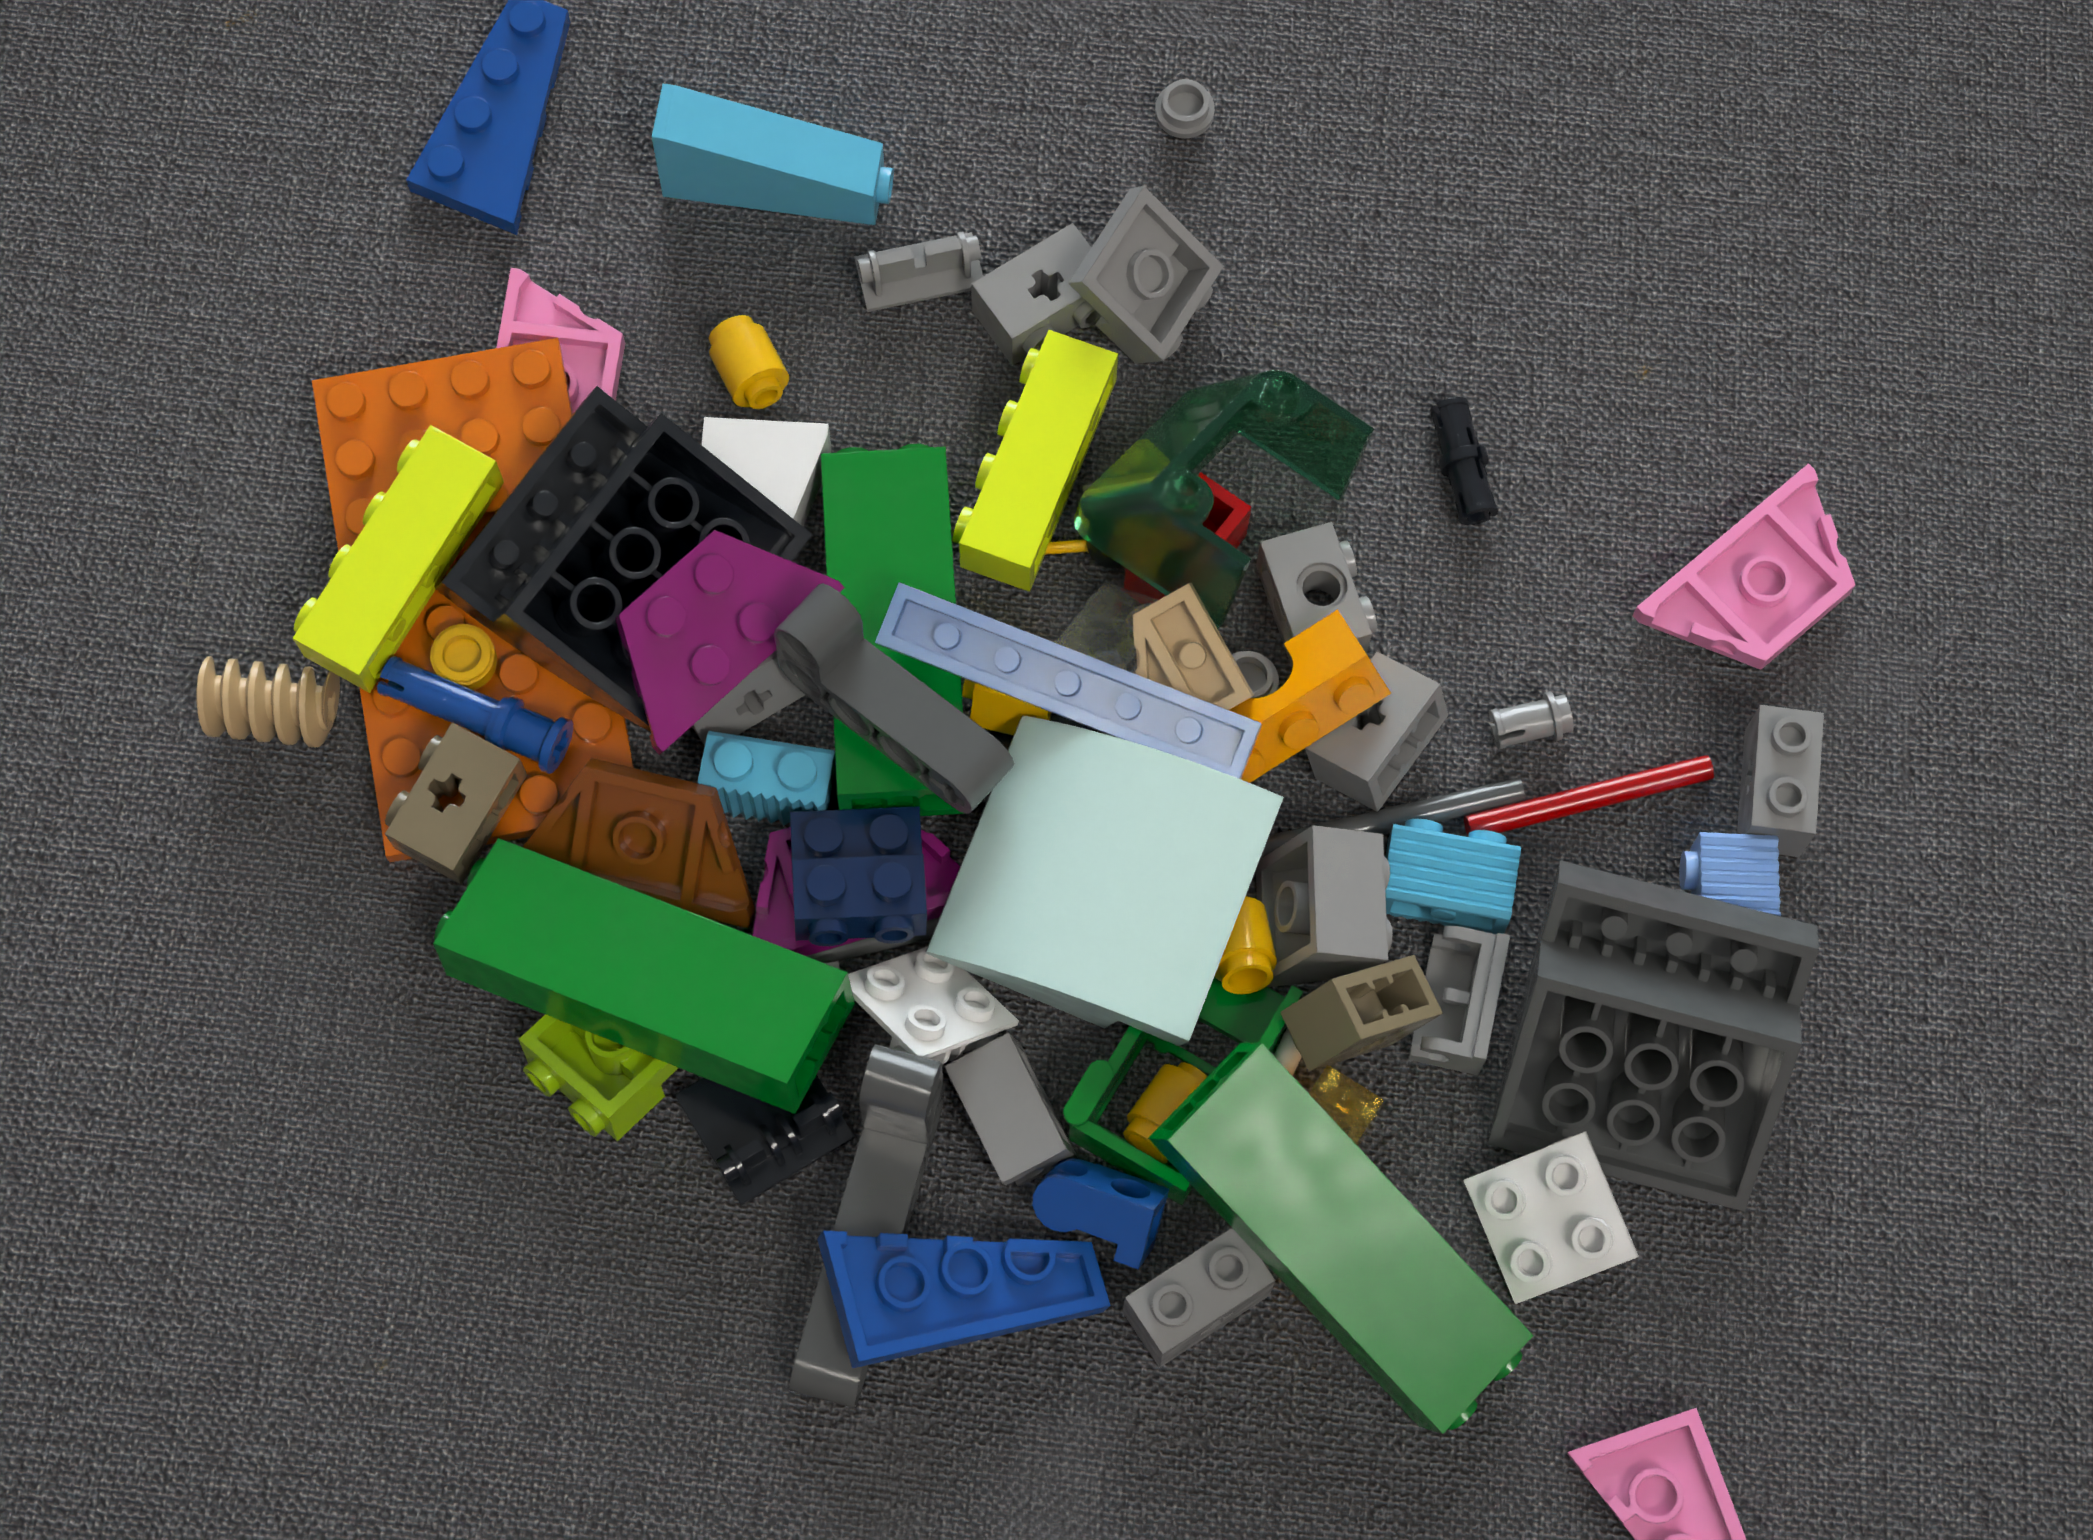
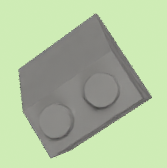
M1312 825L1263 857L1260 863H1258L1256 868L1257 900L1265 905L1277 958V964L1273 970V980L1267 987L1331 980L1380 965L1388 960L1393 932L1391 923L1386 917L1385 890L1389 883L1390 866L1387 858L1384 857L1383 834Z

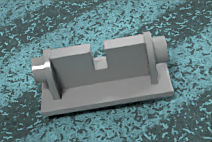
M958 232L956 236L878 252L871 250L868 251V254L854 256L867 312L971 291V283L983 277L979 261L981 259L977 235L973 236L972 232L965 234L964 232Z

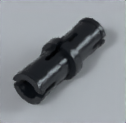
M1452 397L1436 403L1437 406H1432L1429 412L1438 435L1442 453L1438 461L1443 476L1448 477L1452 487L1459 522L1463 525H1475L1491 520L1490 516L1498 514V508L1493 492H1491L1485 467L1489 463V457L1486 448L1479 445L1478 438L1476 437L1469 402L1464 397Z

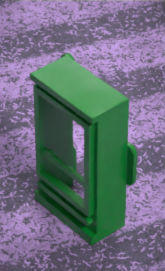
M1214 976L1198 1020L1239 1044L1263 1043L1272 1053L1287 1028L1280 1012L1300 1000L1304 991L1292 985L1285 997L1268 987L1254 993L1233 994L1226 991L1222 987L1221 981ZM1129 1026L1109 1061L1096 1060L1092 1062L1067 1101L1063 1110V1116L1065 1121L1070 1124L1069 1140L1128 1175L1169 1188L1167 1197L1183 1206L1193 1186L1177 1169L1166 1163L1163 1164L1135 1148L1127 1140L1099 1125L1098 1122L1147 1041L1154 1044V1048L1158 1053H1170L1185 1063L1195 1066L1208 1076L1216 1067L1180 1046Z

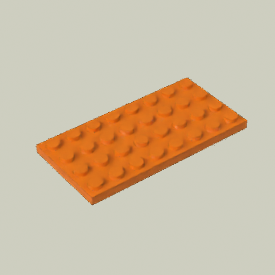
M559 338L312 380L338 551L346 544L350 546L354 544L365 527L363 525V517L369 503L377 493L381 491L386 493L399 474L397 472V464L402 452L412 440L417 439L420 441L428 427L432 425L496 460L504 480L500 490L450 566V570L573 415ZM435 590L394 656L436 674L430 660L431 647L436 637L443 630L453 625H474L482 629L490 637L497 653V667L492 678L475 691L499 701L503 697L510 698L515 696L523 700L524 708L555 721L560 717H565L574 723L568 750L558 768L551 774L541 771L538 767V762L510 750H505L520 758L527 776L486 845L495 843L498 838L510 841L531 837L591 758L634 768L626 718L605 707L539 665L474 619L439 591ZM380 677L370 693L360 687L359 689L385 856L389 862H396L412 858L396 850L385 835L389 827L385 824L387 812L401 791L405 790L410 793L422 773L418 765L423 751L434 736L439 735L443 737L451 722L389 696L380 695L377 692L378 682H389L388 679ZM466 729L467 731H469V732H471V733H473V734H475V735H477V736H479V737H481L482 739L485 740V736H482V735H480V734H477V733H475V732H473V731H470V730ZM460 792L453 798L443 795L439 799L443 810L449 804L460 807L464 802Z

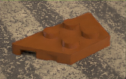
M591 758L523 846V848L711 920L749 928L754 920L755 907L719 794L715 787Z

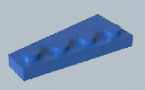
M508 0L407 177L406 181L410 192L517 235L522 218L520 210L525 190H529L534 170L532 162L538 138L542 137L547 118L545 110L550 90L555 86L570 26L567 9L544 0Z
M823 1231L817 1238L852 1369L1100 1314L1111 1306L1092 1242L1011 1238L1006 1242L973 1241V1237L946 1236L943 1240L908 1238V1234L879 1233L877 1237L847 1236L846 1231Z

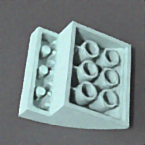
M1023 715L1008 748V752L1013 758L1014 766L993 788L988 797L925 953L1102 1028L1120 1021L1177 1046L1189 1042L1284 797L1244 780L1151 747L1092 730Z

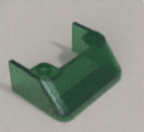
M1264 371L1195 387L1188 390L1083 493L1074 517L1075 527L1087 542L1166 596L1186 584L1192 583L1215 626L1219 629L1227 617L1252 559L1202 525L1211 512L1214 496L1209 485L1197 474L1239 433L1339 500L1345 494L1374 428L1295 375L1285 371Z

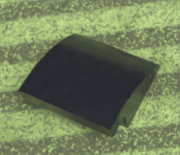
M596 386L435 589L545 669L610 710L651 732L641 697L638 698L632 678L630 657L628 651L624 649L615 618L714 530L789 561H793L812 536V533L661 413L646 426Z

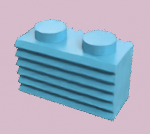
M708 731L697 783L717 788L724 813L729 811L733 818L740 813L745 820L754 815L758 822L766 817L771 824L779 819L784 826L790 822V812L832 810L837 786L835 750Z
M1409 819L1405 822V826L1393 824L1385 855L1390 866L1389 883L1385 890L1386 914L1394 917L1402 916L1406 919H1416L1420 922L1428 921L1432 924L1440 923L1444 926L1453 925L1488 933L1491 932L1493 934H1504L1512 915L1521 847L1506 844L1507 838L1504 835L1488 830L1471 831L1468 837L1443 833V826L1427 819Z

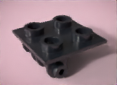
M817 1075L795 1114L706 1078H702L674 1094L741 1206L855 1138L842 1117L843 1111L831 1092L826 1091Z

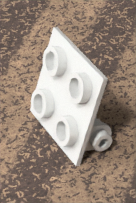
M927 947L848 974L854 1000L892 1036L889 1048L940 1061L942 1065L948 1060L959 1059L965 1052L986 1045L993 1041L999 1032L1015 1027L1019 1022L966 970L926 954Z
M1586 1131L1464 1179L1466 1188L1515 1304L1639 1257Z

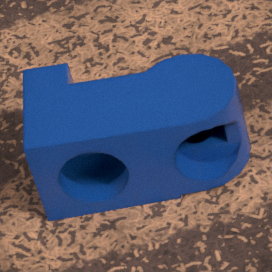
M1069 1158L1061 1160L1054 1165L1038 1184L1033 1194L1032 1206L1042 1224L1053 1231L1068 1232L1077 1229L1118 1244L1113 1261L1139 1270L1154 1248L1169 1188L1099 1164Z

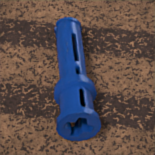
M392 656L381 672L380 677L388 679L389 682H378L377 692L380 695L389 696L485 736L486 741L503 750H510L538 762V767L543 772L553 773L562 762L568 750L574 726L572 720L560 717L555 721L524 708L523 700L515 696L510 698L503 697L499 701L407 663L397 656Z

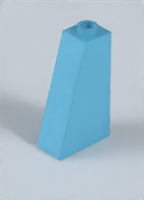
M662 84L652 132V142L663 197L868 225L876 224L879 203H890L894 168L884 167L883 143L684 87Z

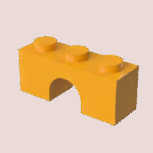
M1338 609L1284 643L1292 657L1293 668L1288 680L1282 687L1268 696L1249 698L1229 709V711L1262 723L1241 780L1251 783L1391 694Z

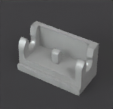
M1451 925L1444 926L1443 934L1434 933L1425 977L1443 1014L1413 1032L1408 1060L1473 1075L1480 1073L1487 1059L1510 935L1502 933L1492 934Z
M1009 1032L944 1066L1002 1184L1006 1186L1015 1181L1017 1186L1023 1185L1046 1174L1061 1160L1078 1158L1021 1043Z

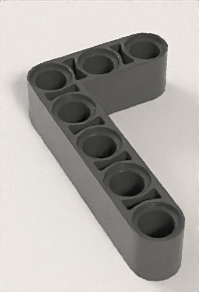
M874 1045L866 1066L859 1097L863 1129L833 1231H846L847 1236L877 1237L879 1233L907 1234L944 1100L942 1062ZM823 1263L794 1362L789 1390L856 1408L869 1365L853 1369L851 1367Z

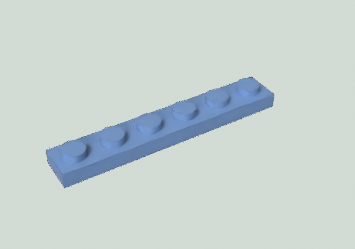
M900 582L897 585L875 641L876 644L1107 735L1190 760L1238 779L1242 778L1262 727V723Z

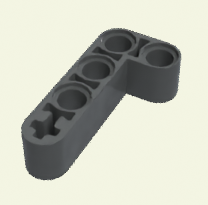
M824 583L818 584L775 629L774 635L778 663L785 676L793 685L956 810L965 814H971L1013 768V758L1000 741L864 639L863 623L860 614L851 602L833 587Z

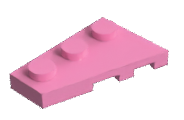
M1697 1408L1567 1452L1571 1460L1634 1540H1746Z

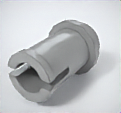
M1551 691L1544 692L1542 700L1489 711V719L1491 722H1494V724H1490L1491 732L1498 750L1505 749L1507 746L1550 736L1555 742L1561 741L1563 733L1572 732L1574 728L1572 712L1567 697L1565 695L1554 697Z

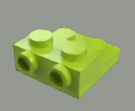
M546 1014L518 1039L528 1062L523 1068L528 1079L548 1097H551L559 1090L573 1102L568 1107L571 1116L587 1133L594 1137L604 1129L616 1141H619L665 1097L661 1084L678 1069L676 1066Z

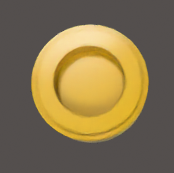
M457 624L446 628L436 637L431 647L430 660L436 675L472 690L485 685L492 678L497 667V653L490 637L482 629L474 625Z

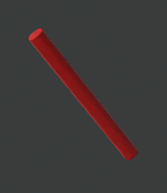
M1703 755L1465 815L1464 826L1467 836L1469 832L1474 830L1502 833L1714 779V768L1710 757Z

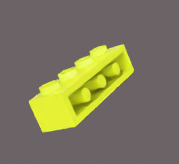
M1048 330L1040 350L1030 348L1019 379L1020 383L1025 384L1018 403L1012 400L1007 402L999 422L997 435L1002 436L1003 440L996 455L987 453L980 465L975 482V488L981 490L974 509L966 506L962 509L954 529L952 541L959 544L961 568L1030 592L1044 559L1047 546L1053 537L1116 383L1118 353L1052 330Z
M432 425L428 427L420 441L414 439L406 446L397 464V472L399 474L386 493L381 491L371 500L363 517V525L365 527L352 546L346 544L338 551L329 568L328 576L331 578L318 599L311 598L304 604L294 623V631L296 633L293 636V640L304 657L369 693L380 678L385 664L398 650L435 592V588L449 570L504 483L496 460Z

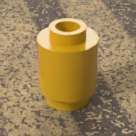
M746 315L734 316L718 324L709 335V342L711 344L709 355L734 403L740 407L763 409L777 402L789 382V374L764 327L754 323L753 319Z
M1245 896L1215 973V978L1221 981L1222 987L1233 994L1254 993L1267 987L1273 980V970L1277 964L1265 905L1261 901Z
M1181 1062L1178 1067L1170 1064L1162 1065L1127 1115L1129 1125L1124 1130L1123 1135L1129 1144L1159 1162L1167 1163L1168 1159L1148 1138L1208 1076L1195 1066L1185 1062Z

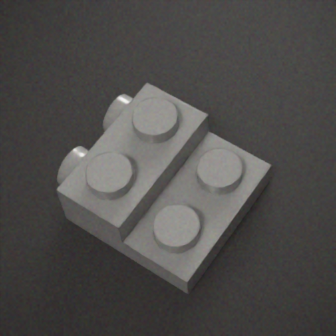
M1145 186L1129 189L1068 284L1101 315L1095 325L1135 364L1159 362L1170 357L1178 349L1183 339L1182 331L1194 312L1201 309L1210 299L1213 292L1212 284L1224 266Z

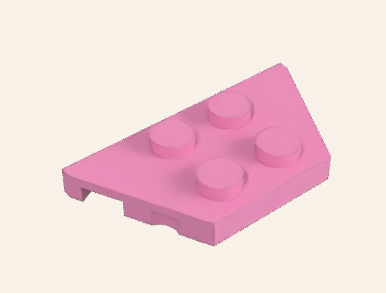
M511 268L496 348L559 338L572 413L577 410L596 386L616 401L625 348L623 334L599 318L593 319L584 315L578 305L561 294L556 297L531 281L529 274L521 269Z
M1809 463L1639 604L1634 611L1633 617L1641 624L1757 669H1763L1849 596L1855 587L1847 559L1840 554L1837 548L1838 534L1831 514L1825 515L1815 487L1818 477L1815 469Z

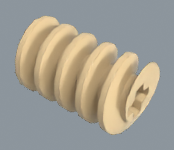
M207 656L200 667L196 688V705L202 731L208 737H220L227 730L230 737L237 740L245 739L252 731L253 737L258 742H270L277 733L278 739L285 745L296 744L302 736L308 747H321L333 727L337 714L340 676L329 671L323 686H320L316 683L313 667L305 666L298 683H292L288 664H279L271 681L266 680L263 662L254 661L248 677L242 678L238 659L233 658L228 659L223 674L216 675L213 657Z

